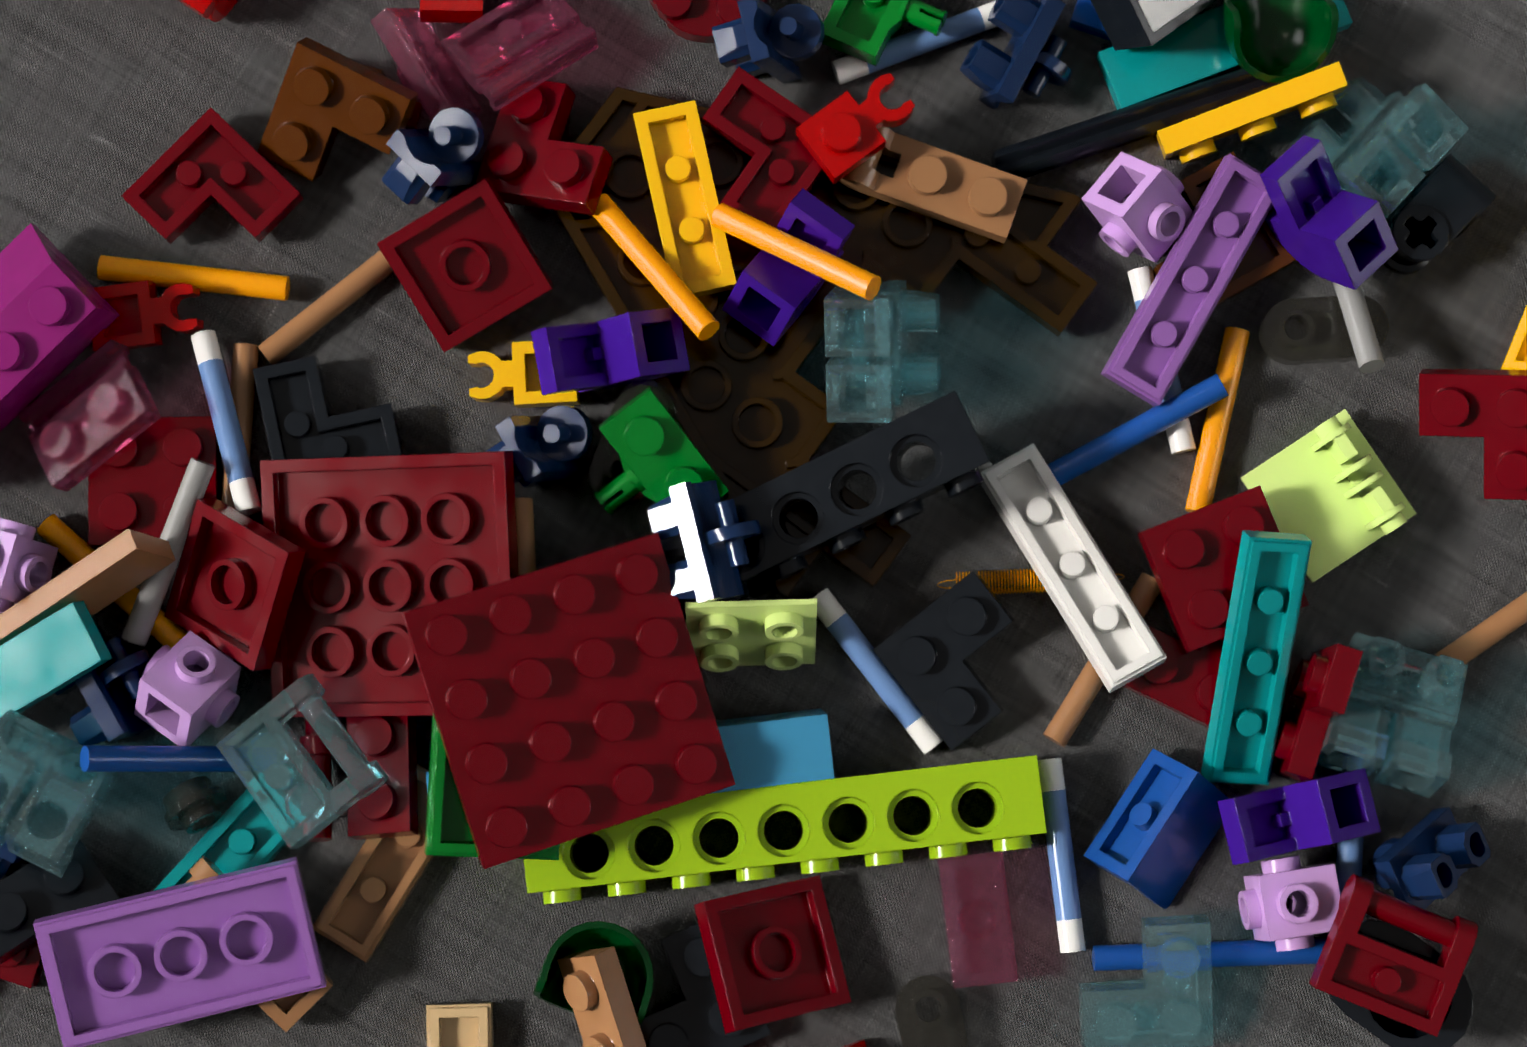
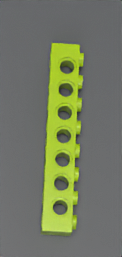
M1037 755L706 794L591 833L600 836L606 842L609 850L606 864L596 872L583 871L574 862L573 847L579 838L560 844L559 860L524 859L527 894L543 892L544 904L582 900L581 887L607 884L608 897L647 893L646 880L671 877L673 889L711 885L710 872L736 869L737 882L775 878L774 865L800 862L801 874L840 870L838 857L863 854L865 867L904 863L903 850L928 847L930 859L968 855L967 842L991 839L994 852L1032 848L1031 835L1047 833ZM971 789L984 792L992 803L990 819L983 826L977 828L964 823L958 812L960 798ZM905 797L920 799L926 805L929 812L927 826L915 835L903 833L894 822V809L897 803ZM842 804H850L857 807L865 817L863 834L857 840L849 843L836 839L829 828L831 813ZM782 811L796 816L802 827V835L799 842L787 850H778L772 847L764 835V827L768 818L772 814ZM724 819L732 823L736 828L738 844L735 850L728 856L713 857L702 848L700 834L703 827L709 821ZM653 826L662 827L667 830L674 844L670 858L659 865H652L643 861L636 849V842L640 833Z

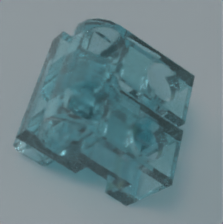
M1361 76L1350 80L1345 90L1335 96L1338 104L1335 108L1351 123L1349 128L1340 137L1321 118L1308 125L1291 145L1296 143L1303 135L1321 140L1342 190L1379 201L1384 216L1388 217L1426 176L1423 172L1431 170L1466 133L1469 127L1426 83L1415 86L1406 97L1400 91L1384 95L1377 87Z
M887 280V282H881L880 290L872 300H866L837 285L824 298L825 357H831L825 365L827 422L889 423L895 417V406H901L907 395H920L939 390L941 386L940 353H908L907 332H938L940 328L939 294L906 290V280Z
M1356 632L1350 640L1349 647L1363 651L1345 714L1330 719L1317 765L1340 772L1365 768L1367 777L1376 769L1374 782L1430 798L1450 777L1453 755L1449 754L1452 729L1457 724L1468 665L1464 664L1462 660L1442 654L1436 656L1402 646L1400 642L1377 636L1375 638ZM1339 752H1343L1353 756H1345ZM1400 770H1403V771H1406V772H1409V773H1413V774H1415V775L1406 774V773H1404V772H1402V771H1400Z
M10 709L0 718V847L2 848L6 841L9 852L62 878L74 856L73 850L86 826L90 824L120 772H83L80 767L82 745Z

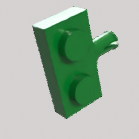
M835 0L823 23L825 36L822 44L877 66L891 35L902 27L904 22L934 34V36H938L941 32V27L945 24L948 11H943L920 0Z
M650 386L599 424V430L619 454L624 470L622 474L594 493L601 505L604 503V509L610 515L639 492L657 503L670 496L668 487L683 482L699 483L716 480L720 497L729 491L728 486Z

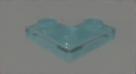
M1206 914L1141 918L1143 979L1079 983L1082 1047L1214 1046L1211 922Z

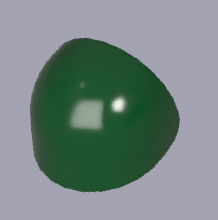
M1224 0V31L1230 53L1239 66L1256 79L1267 83L1281 84L1312 72L1327 57L1335 42L1339 14L1337 6L1332 0Z
M603 921L585 922L572 927L562 934L550 948L544 960L534 988V995L553 1006L574 1013L573 1008L568 1004L564 996L563 977L557 959L579 950L615 947L639 1025H641L649 1005L654 982L652 963L641 941L629 930L615 923Z

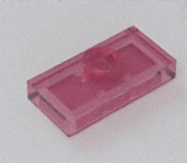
M385 8L370 21L396 62L397 75L405 87L419 93L418 100L431 121L441 110L450 107L466 108L476 114V116L482 112L480 104L430 23L420 22L419 8Z
M1003 851L937 859L952 988L1018 981Z

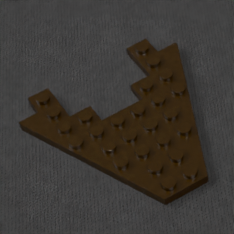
M616 87L574 143L605 147L613 161L602 194L606 193L665 260L633 113L683 102ZM697 106L718 203L720 204L752 157L703 125L702 118L709 108ZM882 154L876 171L893 178L899 160ZM824 171L809 191L810 194L855 225L842 248L844 253L841 259L880 276L883 287L919 313L955 265L958 264L1059 337L1098 284L1090 276L1048 247L1081 201V198L1073 193L1026 183L1009 234L1003 244L860 193L844 186L839 181L833 184ZM554 210L616 316L627 312L671 308L592 215ZM725 232L737 282L742 271L761 249ZM825 281L805 310L774 347L722 310L732 290L697 297L720 324L718 331L711 338L704 341L699 340L681 319L690 370L654 379V382L682 429L728 486L729 491L722 496L724 501L742 495L809 462L846 413V409L797 372L856 294ZM844 486L843 498L849 508L863 509L869 506L867 502ZM810 502L794 504L788 510L785 517L786 528L794 538L808 536L813 532L818 522L817 511ZM886 517L863 528L867 539L834 555H832L829 547L826 546L805 556L810 567L822 551L873 589L912 535L898 525L891 527ZM757 537L747 538L757 556L759 552ZM809 567L777 583L773 582L770 574L768 576L778 593L787 598Z

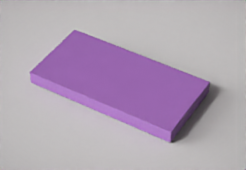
M297 856L38 918L33 923L63 1047H84L324 988L327 983Z

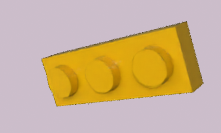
M1338 61L1158 130L1156 138L1165 160L1178 155L1181 164L1184 165L1217 152L1214 141L1237 132L1241 142L1267 134L1277 129L1274 118L1297 109L1301 119H1305L1334 108L1338 105L1334 95L1342 93L1348 84Z
M692 100L633 113L665 261L696 297L733 290L736 278L726 234L711 224L712 213L719 203L696 101Z

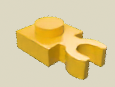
M533 341L511 342L512 360L501 361L495 354L486 351H479L468 355V364L470 366L479 368L487 366L492 368L494 373L493 380L488 386L469 388V396L476 401L492 402L499 399L506 391L513 390L514 405L517 408L580 405V393L578 391L542 395Z

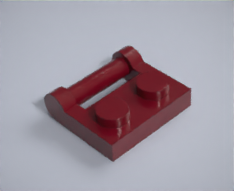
M1352 874L1342 890L1338 912L1309 984L1318 990L1437 1037L1474 947L1478 934V925L1460 916H1455L1450 920L1375 890L1373 881ZM1365 914L1441 944L1442 952L1437 964L1359 933L1358 931Z

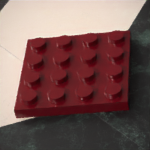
M513 451L261 460L263 526L306 550L271 668L273 718L433 716L402 612L518 576Z
M658 533L648 534L402 612L477 855L483 869L736 785L678 597L671 596L670 570Z

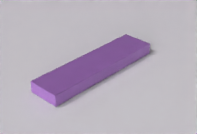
M1232 154L1223 157L1181 234L1102 370V376L1152 406H1159L1273 206L1260 177L1262 172Z

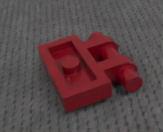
M416 716L346 717L347 734L331 735V717H305V736L299 738V758L305 760L306 793L299 795V815L306 816V841H331L332 817L348 815V837L355 840L418 835ZM347 758V791L333 793L331 760Z

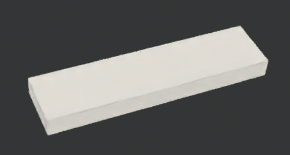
M1033 443L983 470L981 474L985 482L981 486L1108 692L1111 693L1163 664L1167 659L1166 654L1035 444Z

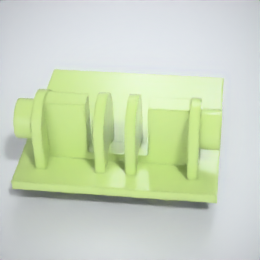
M1346 409L1334 415L1240 478L1248 490L1261 486L1279 532L1305 534L1312 540L1306 573L1311 583L1384 535L1399 528L1408 519L1417 514Z
M817 598L710 601L703 603L685 602L687 629L699 667L705 670L726 672L735 669L737 666L766 665L774 670H791L802 664H815Z

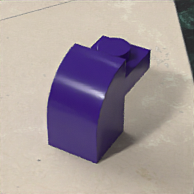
M1303 135L1260 174L1275 208L1265 218L1267 225L1285 250L1301 265L1317 276L1356 290L1399 250L1379 201L1342 190L1321 140Z
M802 188L789 203L776 228L841 258L844 253L842 248L855 225ZM761 250L742 271L722 310L774 347L805 310L826 280Z
M672 307L627 312L596 322L550 326L531 331L542 395L573 391L581 393L619 387L690 370L681 318Z
M1365 768L1217 801L1233 865L1249 863L1296 850L1334 844L1381 832Z

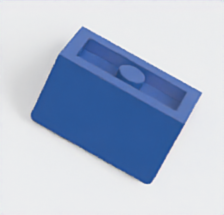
M1153 748L1084 856L1098 867L1134 887L1154 904L1167 909L1222 825L1217 801L1229 798L1199 772Z

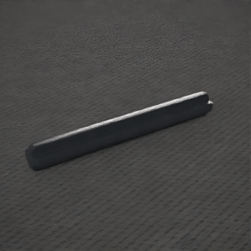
M1241 68L997 149L991 157L992 166L1025 179L1157 135L1158 130L1280 83H1267L1256 79Z

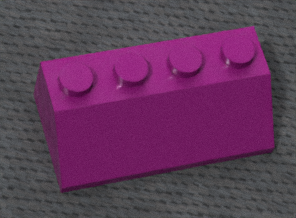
M32 223L0 253V432L92 343V339L100 331L106 329L120 316L39 228Z

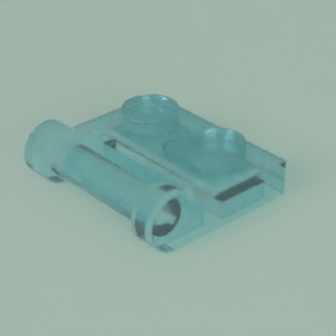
M307 674L297 679L216 744L217 748L291 849L301 848L355 803L374 793L388 780L387 774L376 760L368 761L322 698L325 689L314 674ZM301 712L348 776L335 788H333L286 723L296 713Z

